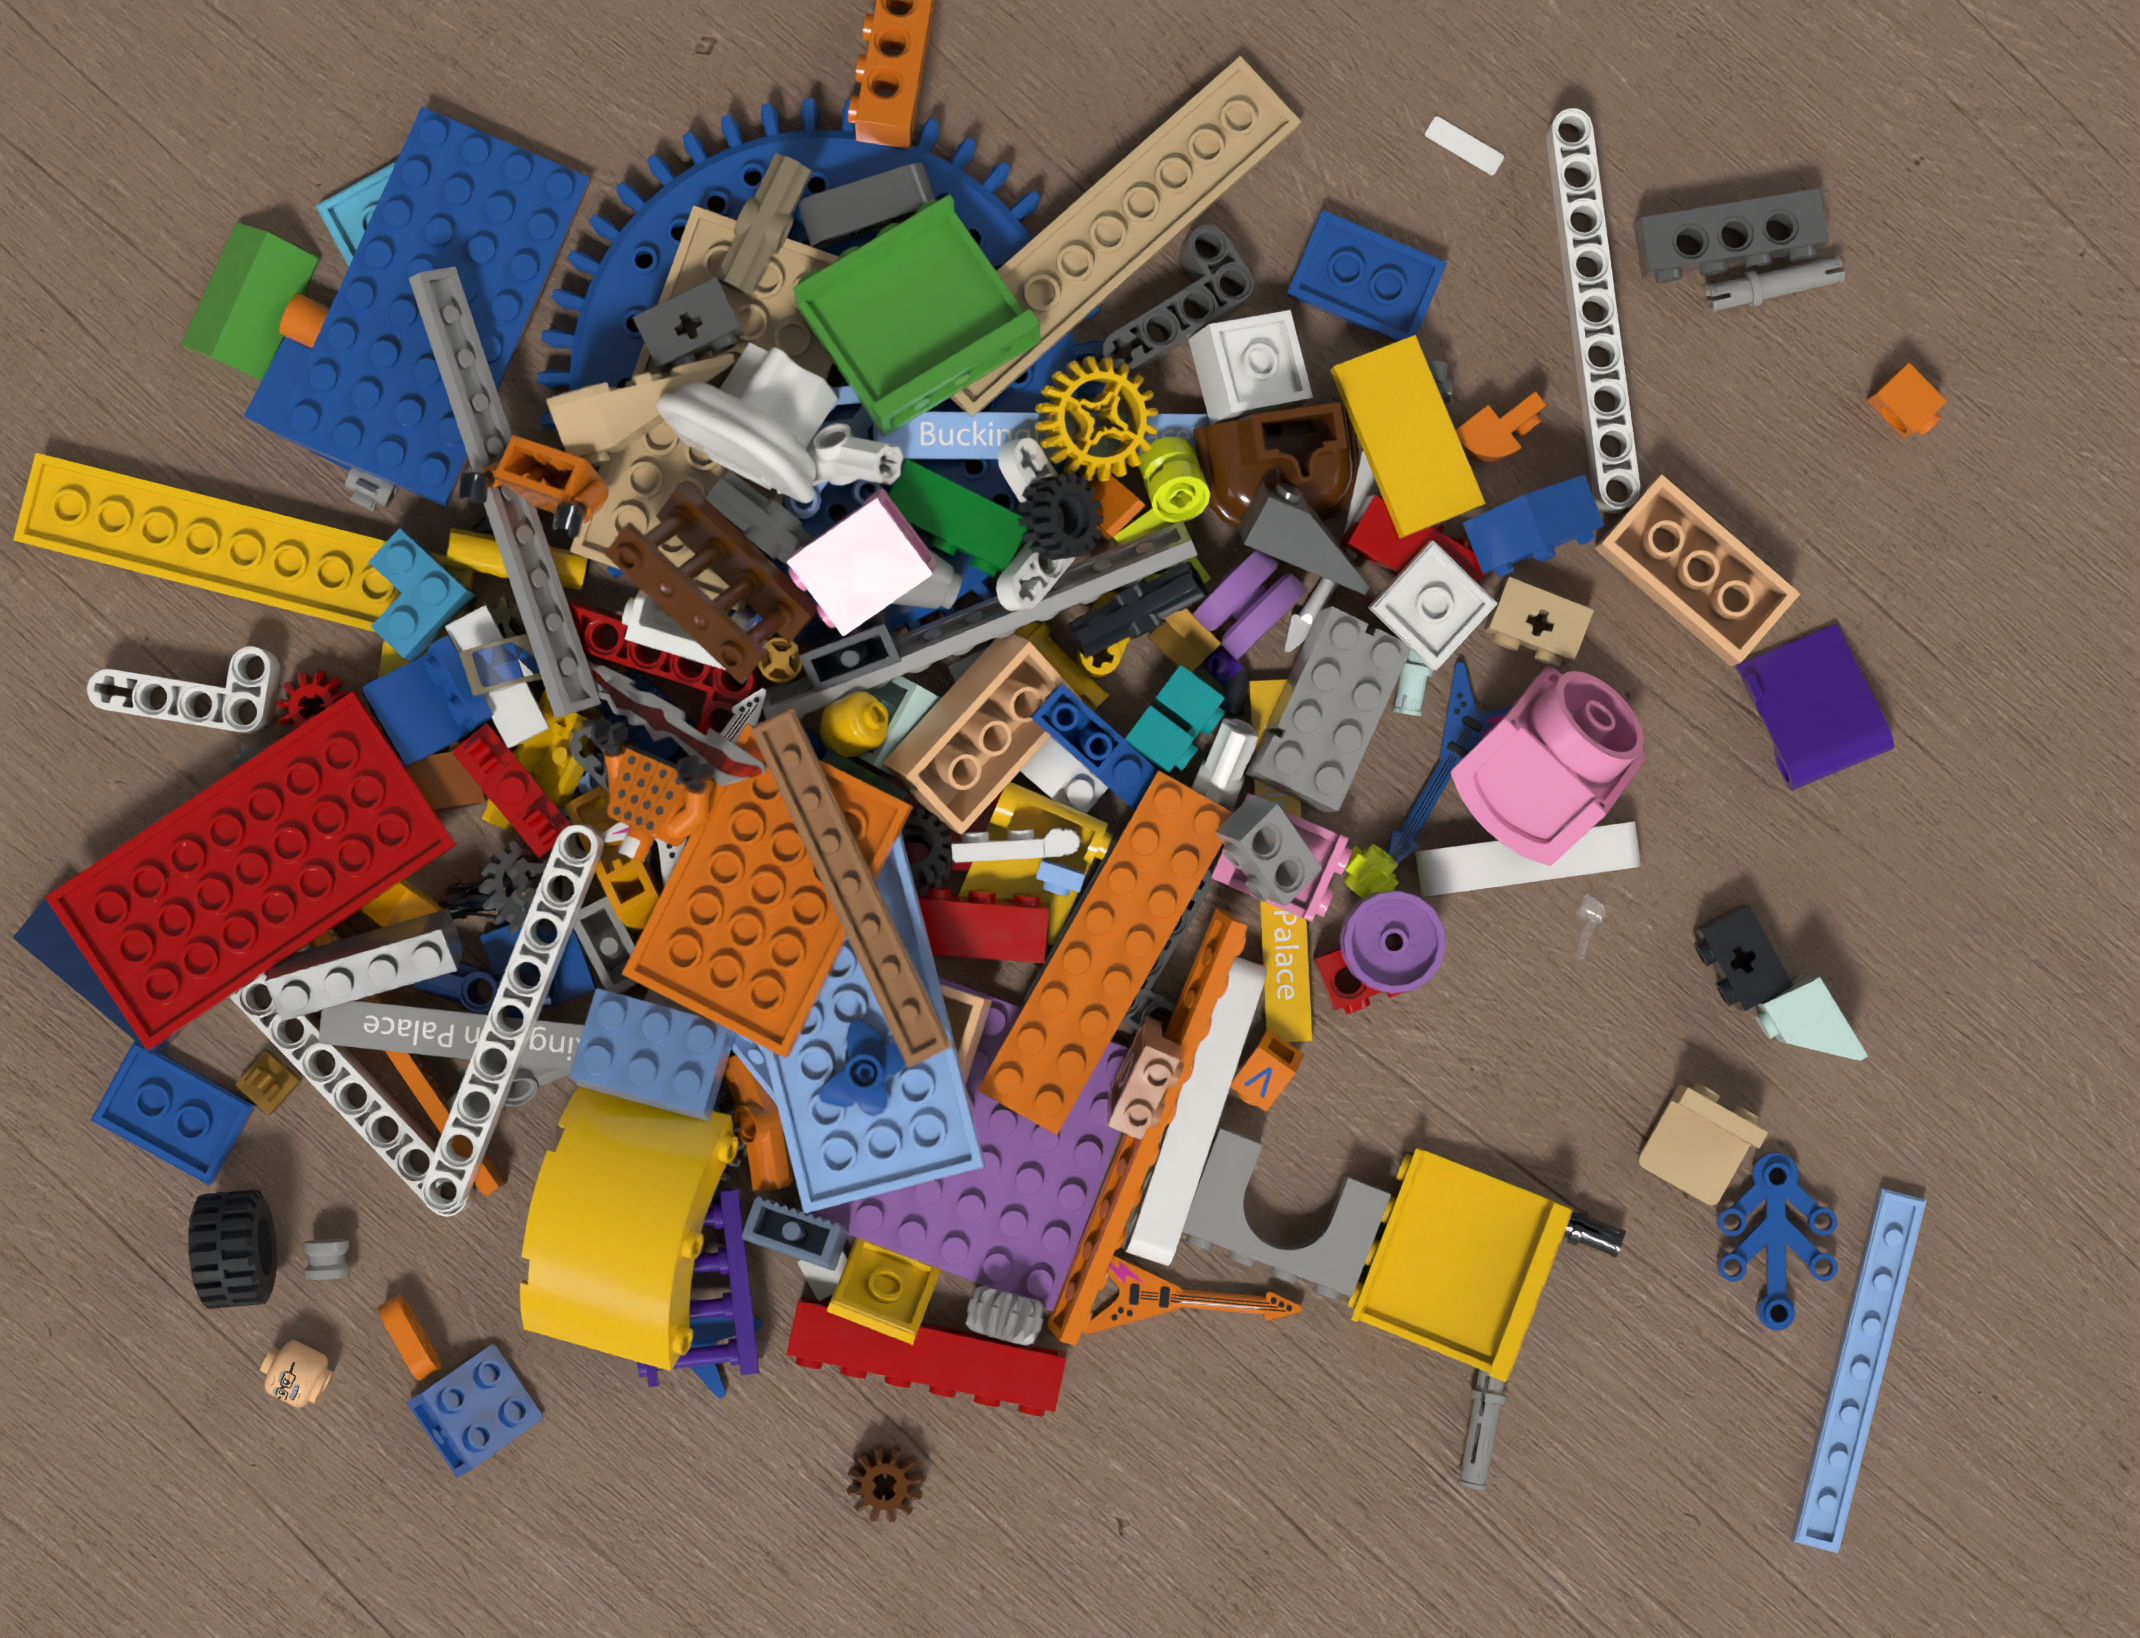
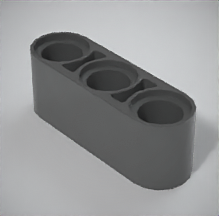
M914 163L811 195L799 201L797 205L810 246L819 249L882 230L892 223L901 224L914 216L923 204L935 200L925 165L923 163Z

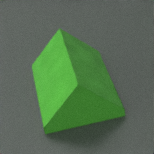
M236 222L181 345L262 381L285 338L279 332L284 311L294 295L297 293L305 295L320 259L267 231Z

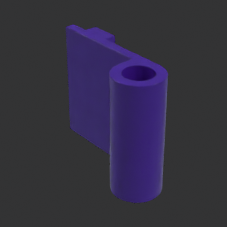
M1837 624L1736 666L1774 743V757L1778 770L1791 791L1894 749L1890 728Z

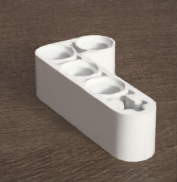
M254 646L239 649L232 656L226 688L113 669H103L96 672L90 678L87 685V694L90 701L96 707L104 710L247 734H258L265 731L273 719L281 673L280 663L272 652ZM260 656L264 662V672L260 678L251 680L246 673V666L251 658ZM116 685L122 688L133 689L132 698L108 695L106 692L107 687ZM162 686L167 693V701L161 709L155 710L150 704V695L156 687ZM206 693L211 698L212 708L207 716L200 718L194 710V703L200 695ZM252 701L257 708V715L252 723L244 725L239 718V709L243 703Z

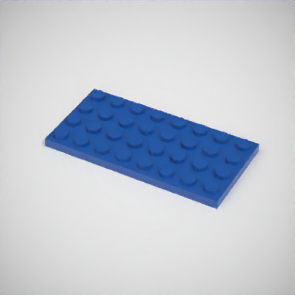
M421 106L274 433L276 436L447 507L467 463L468 455L409 278L419 272L456 266L498 393L589 187L590 177Z

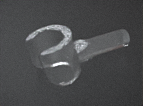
M1590 894L1584 895L1575 911V915L1586 921L1574 958L1585 961L1592 935L1606 914L1602 901Z

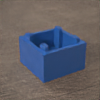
M1582 475L1524 494L1463 522L1482 574L1495 570L1497 576L1501 577L1513 572L1512 564L1534 556L1536 560L1544 562L1556 557L1554 548L1571 540L1577 539L1579 545L1593 541L1595 539L1593 531L1603 527L1604 523L1586 477Z

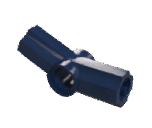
M460 960L457 971L416 982L414 989L463 1004L473 1012H484L491 1009L506 968L485 969ZM537 965L522 966L519 970L520 979L524 984L536 986L539 983L541 974ZM556 974L543 1005L556 1003ZM482 978L488 980L493 988V996L489 1002L483 1000L478 994L477 987ZM507 1005L505 1008H514L516 1006Z

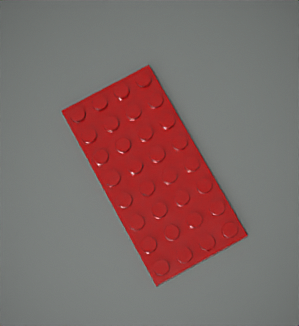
M352 691L45 896V898L146 1050H151L267 973L271 967L294 955L458 844L357 693Z

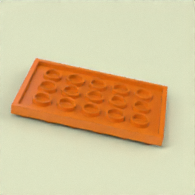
M745 724L735 745L764 763L766 771L762 773L761 768L758 766L739 763L728 758L722 772L736 777H748V779L726 786H720L716 783L709 797V818L707 822L690 835L622 975L784 1058H789L848 938L750 728L753 726ZM819 760L876 882L913 806Z

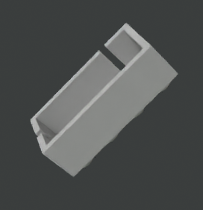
M1333 606L1319 610L1265 728L1272 733L1283 731L1281 738L1276 735L1261 737L1245 775L1324 813L1339 811L1411 649L1402 640L1378 628L1366 631L1367 623Z

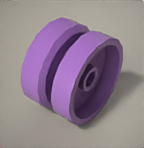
M1259 550L1254 551L1242 564L1238 562L1209 591L1211 595L1192 615L1208 632L1217 630L1231 616L1237 620L1223 635L1221 645L1236 660H1239L1308 590L1293 574L1283 575L1267 590L1263 584L1277 570L1279 560Z
M1393 890L1372 893L1356 902L1345 916L1339 935L1341 957L1350 973L1366 986L1391 994L1412 991L1428 982L1441 966L1446 949L1444 926L1435 910L1418 896ZM1391 933L1400 935L1397 940L1400 948L1396 951L1387 949L1385 945V939Z

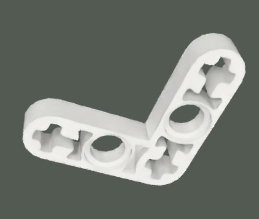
M1031 438L1007 441L999 450L998 462L1000 470L1020 502L1027 501L1022 494L1025 489L1031 488L1029 485L1031 482L1040 480L1039 478L1058 475L1040 445ZM1058 504L1057 516L1060 527L1063 530L1064 515ZM1028 541L1002 572L997 581V597L1001 605L1009 611L1033 609L1045 597L1076 557L1052 561L1047 559L1048 566L1046 571L1043 572L1038 561L1039 553H1033L1029 549L1033 541Z

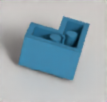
M400 528L368 561L401 592L400 596L374 622L371 628L403 658L411 661L416 660L443 632L445 626L450 624L476 596L410 533Z

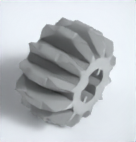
M986 1285L975 1288L966 1311L968 1313L966 1325L970 1330L1022 1345H1029L1035 1342L1044 1320L1042 1318L1044 1306L1039 1300Z

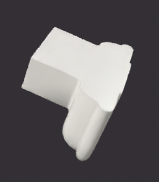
M749 343L720 389L703 382H689L681 386L674 394H663L657 400L656 408L682 442L707 454L712 461L769 490L774 488L802 503H808L815 496L812 484L816 475V466L806 448L838 398L823 378L796 365L783 351L772 347L768 352Z

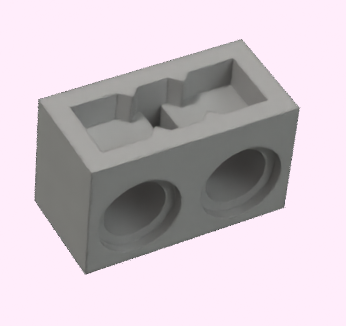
M1252 794L1215 831L1225 846L1222 849L1224 856L1232 865L1243 871L1248 878L1245 882L1246 887L1260 901L1265 902L1268 899L1286 906L1323 869L1278 803Z

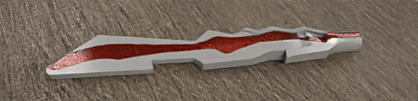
M586 659L599 699L608 701L614 714L627 717L628 723L632 726H645L655 742L672 737L690 756H699V765L708 763L714 768L715 774L713 779L720 786L755 777L766 771L764 763L713 729L709 728L705 736L685 722V712L652 693L637 690L634 688L636 681L605 666L595 665Z

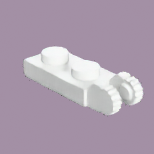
M1067 826L1065 829L1053 827L1045 837H1035L1034 829L1008 830L1007 839L989 840V832H967L961 835L962 841L952 843V859L955 862L1058 857L1063 856V854L1068 856V854L1073 855L1074 851L1077 852L1081 839H1079L1080 834L1076 833L1077 830H1073L1072 827L1067 828Z

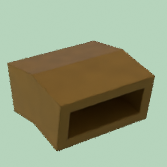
M1193 605L1167 617V622L1157 627L1148 636V639L1177 668L1182 665L1191 673L1221 645L1223 637L1218 630L1208 632L1192 616L1197 610Z

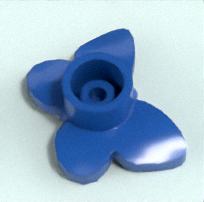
M854 1019L851 1021L847 1032V1050L850 1061L846 1062L845 1070L835 1075L825 1084L819 1094V1099L826 1104L839 1107H850L857 1102L866 1114L876 1116L882 1114L888 1106L889 1093L885 1085L887 1078L900 1072L906 1062L897 1043L882 1045V1037L879 1032L863 1020Z

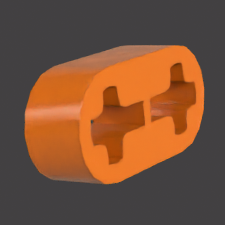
M398 1294L380 1304L378 1311L381 1320L414 1377L422 1381L441 1370L439 1357L405 1298Z

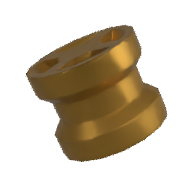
M778 635L765 642L762 646L767 651V654L760 661L758 667L769 680L777 683L788 682L798 676L804 669L798 656L797 638L789 644L781 635Z

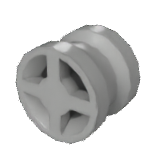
M319 1239L303 1242V1252L308 1255V1266L304 1269V1279L329 1280L350 1277L351 1267L346 1263L345 1253L350 1249L349 1239Z

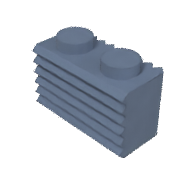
M759 1196L754 1199L742 1233V1239L835 1271L849 1232L844 1225L838 1222L835 1223L821 1216L817 1217L814 1214L804 1213V1211Z

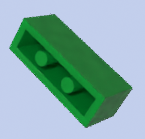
M908 459L906 460L901 470V475L897 478L889 497L914 531L917 529L931 536L929 545L950 556H953L955 551L958 550L972 557L969 565L987 575L994 577L997 570L1003 572L1017 556L1024 542L1021 534L1025 533L1027 528L1026 526L1019 527L1018 518L1024 517Z

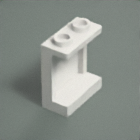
M640 589L636 598L630 597L628 599L622 618V624L628 625L625 640L724 669L644 591ZM747 607L744 613L737 611L731 618L747 632L757 624L759 614L752 608Z

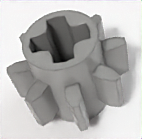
M351 468L345 482V488L354 492L350 501L372 512L375 510L377 503L386 508L389 507L399 489L395 485L354 468Z

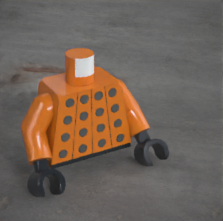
M512 435L501 460L484 467L482 473L469 471L461 474L459 498H471L473 503L487 502L488 487L496 488L504 484L532 505L555 513L552 530L555 531L559 528L568 529V536L575 538L580 535L582 523H588L593 513H597L604 506L608 498V487L587 460Z
M604 720L593 725L591 728V738L598 748L606 749L604 751V758L609 781L608 817L630 826L618 852L644 863L655 838L678 847L682 845L686 837L707 822L709 818V797L716 785L715 782L711 781L715 774L714 768L708 763L699 765L700 759L697 755L682 758L676 765L630 744L625 748L621 746V743L626 741L628 737V728L623 723L618 722L610 725L608 720Z

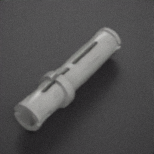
M1835 254L1831 257L1759 274L1755 270L1744 272L1742 278L1706 284L1705 296L1711 295V297L1724 294L1723 297L1707 300L1706 303L1709 311L1715 313L1719 310L1743 304L1755 307L1762 305L1765 299L1835 283L1840 284L1845 280V271H1832L1825 273V271L1843 267V262L1840 256Z
M1480 1369L1476 1389L1472 1388L1469 1398L1474 1399L1458 1485L1472 1489L1487 1490L1486 1484L1500 1405H1505L1507 1395L1503 1394L1505 1382L1488 1376V1372Z

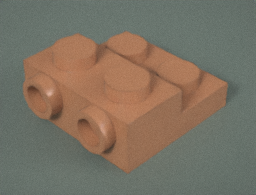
M1146 1015L1108 1092L1107 1126L1142 1140L1148 1127L1155 1128L1165 1107V1103L1160 1100L1167 1087L1175 1088L1184 1068V1063L1180 1061L1179 1044L1163 1038L1162 1022Z

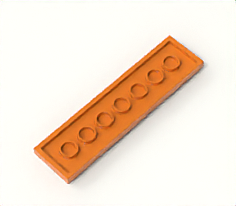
M1158 770L977 1089L979 1092L1053 1134L1058 1135L1223 844L1215 831L1233 812Z

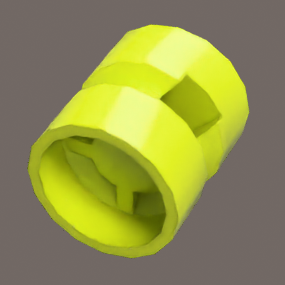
M1164 437L1155 440L1150 444L1152 448L1149 452L1141 453V464L1138 466L1154 513L1161 520L1170 523L1191 520L1204 511L1210 498V492L1195 450L1187 440L1179 437Z

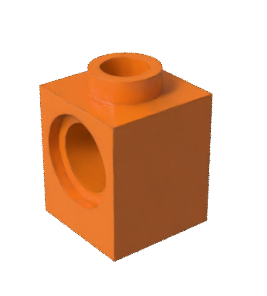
M1910 363L1899 368L1866 400L1904 439L1916 431L1921 436L1925 435L1940 421L1942 417L1937 411L1947 402Z

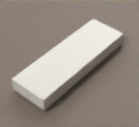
M486 605L445 626L458 653L504 639L492 613ZM528 683L518 684L505 690L482 695L493 713L492 719L508 749L551 728Z

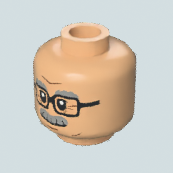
M296 1340L288 1341L281 1350L272 1347L260 1368L261 1372L267 1374L264 1381L265 1391L297 1408L304 1407L309 1402L316 1404L324 1393L333 1374L332 1371L328 1370V1358L326 1355Z

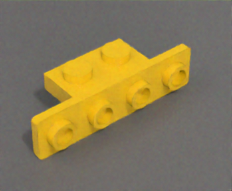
M545 689L538 704L551 728L517 745L513 753L557 806L566 809L564 805L569 803L585 771L571 754L568 742L569 732L576 723L588 718L576 712L555 718ZM583 735L580 738L583 746L581 751L588 747L595 751L597 746L592 741V738ZM488 799L482 819L508 831L514 830V827L494 803Z

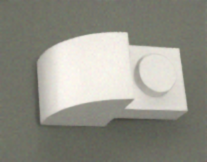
M1051 737L1020 770L1024 776L1052 800L1085 814L1108 789L1107 786Z

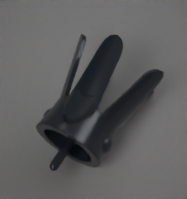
M486 878L469 884H462L460 882L449 884L446 894L447 900L438 902L439 906H448L453 920L459 918L466 919L468 916L494 919L496 917L494 914L479 913L496 910L495 908L491 910H484L483 908L490 895H475L480 893L479 887L487 880Z

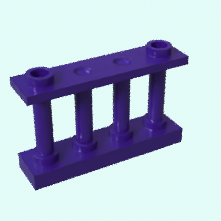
M739 1190L720 1192L721 1201L712 1202L713 1207L708 1208L703 1226L715 1225V1229L724 1228L726 1246L717 1247L718 1252L699 1254L695 1259L696 1267L693 1269L692 1274L720 1270V1275L729 1274L731 1292L723 1293V1298L690 1302L689 1316L690 1320L725 1316L726 1320H734L736 1338L728 1339L727 1344L690 1348L685 1355L679 1357L673 1369L730 1362L731 1366L740 1365L741 1375L757 1374L760 1370L745 1240L742 1239L743 1221ZM637 1362L639 1378L648 1377L649 1387L658 1386L660 1384L658 1371L665 1369Z

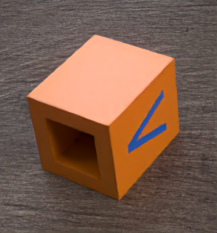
M1267 1029L1238 1067L1230 1087L1236 1091L1237 1095L1244 1102L1252 1106H1258L1267 1112L1296 1074L1305 1054Z

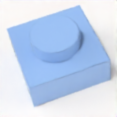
M1042 858L1036 879L1044 881L1042 887L1044 890L1068 897L1070 890L1080 893L1085 871Z

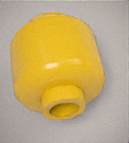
M860 691L853 692L825 707L821 716L820 734L827 747L843 757H855L877 748L885 741L888 733V713L884 705L871 694Z

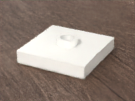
M1432 540L1418 552L1368 608L1431 670H1437L1498 603Z

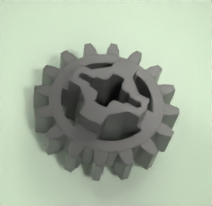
M515 840L510 841L504 848V851L498 849L490 858L492 863H488L481 872V875L487 880L479 887V892L490 894V898L483 905L484 910L495 908L498 914L493 922L497 925L504 920L510 923L509 934L512 935L524 925L551 855L549 850L541 858H538L526 842L520 848ZM563 875L555 878L552 888L557 898L568 901L573 896L575 888L573 882H570V878ZM538 881L532 892L529 891L525 896L521 895L527 885ZM542 918L536 925V933L540 928L541 932L548 936L554 931L556 925L551 920Z

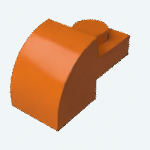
M1535 391L1500 419L1492 408L1487 405L1455 430L1466 457L1479 462L1491 463L1505 460L1516 454L1522 447L1513 437L1512 433L1516 431L1521 438L1541 423L1542 420L1537 414L1547 406Z

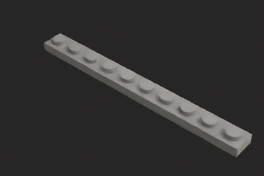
M456 266L419 272L410 277L409 281L473 472L482 473L484 467L502 459L512 435ZM504 484L496 488L488 487L487 502H484V506L555 718L600 705L601 702L536 507Z
M1182 520L1069 566L1040 603L1033 609L1009 611L1001 605L998 597L995 596L899 635L902 662L815 693L807 673L766 689L763 703L764 714L767 719H770L793 708L799 719H802L805 714L824 706L826 707L828 704L853 692L879 689L893 678L908 672H921L935 661L950 655L958 656L972 650L975 645L992 638L1007 637L1014 633L1017 628L1036 620H1049L1055 617L1059 611L1078 603H1091L1105 592L1120 586L1128 587L1142 581L1145 576L1162 569H1174L1184 564L1187 559L1197 556L1195 547Z

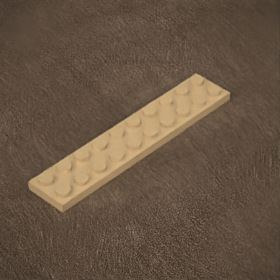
M1241 56L996 271L1023 311L1026 312L1030 309L1039 321L1041 343L951 396L950 398L963 412H968L971 417L981 412L1302 123L1300 119Z

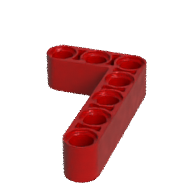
M567 601L570 612L575 618V627L585 653L707 691V697L697 730L705 736L709 728L719 734L723 731L716 721V715L721 708L727 709L734 716L732 708L760 690L763 674L758 665L748 676L745 687L738 689L731 684L729 672L718 667L704 664L702 673L695 675L687 668L685 657L661 651V655L656 662L652 661L645 655L644 645L625 640L628 625L622 624V615L582 602ZM606 624L614 626L618 632V642L613 648L607 646L601 637L602 629ZM694 738L692 748L698 751L701 756H704L711 746ZM728 756L722 761L721 772L727 763Z

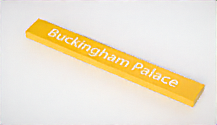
M1288 679L1249 681L1251 726L1259 731L1258 741L1252 757L1261 737L1276 735L1281 738L1283 731L1272 733L1265 728ZM1253 778L1254 795L1278 803L1282 810L1301 818V801ZM1259 900L1262 965L1267 967V974L1263 985L1265 1029H1269L1286 1042L1312 1041L1307 920Z

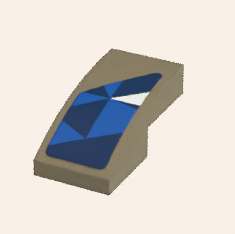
M527 634L459 652L473 697L542 679Z

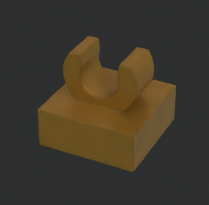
M267 1050L263 1052L235 1086L268 1115H271L301 1083L302 1079L271 1051Z

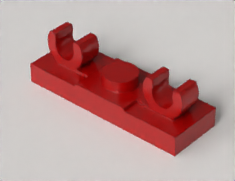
M489 723L483 725L451 751L538 858H541L554 847L561 831L569 826H573L515 754L507 748L505 742Z

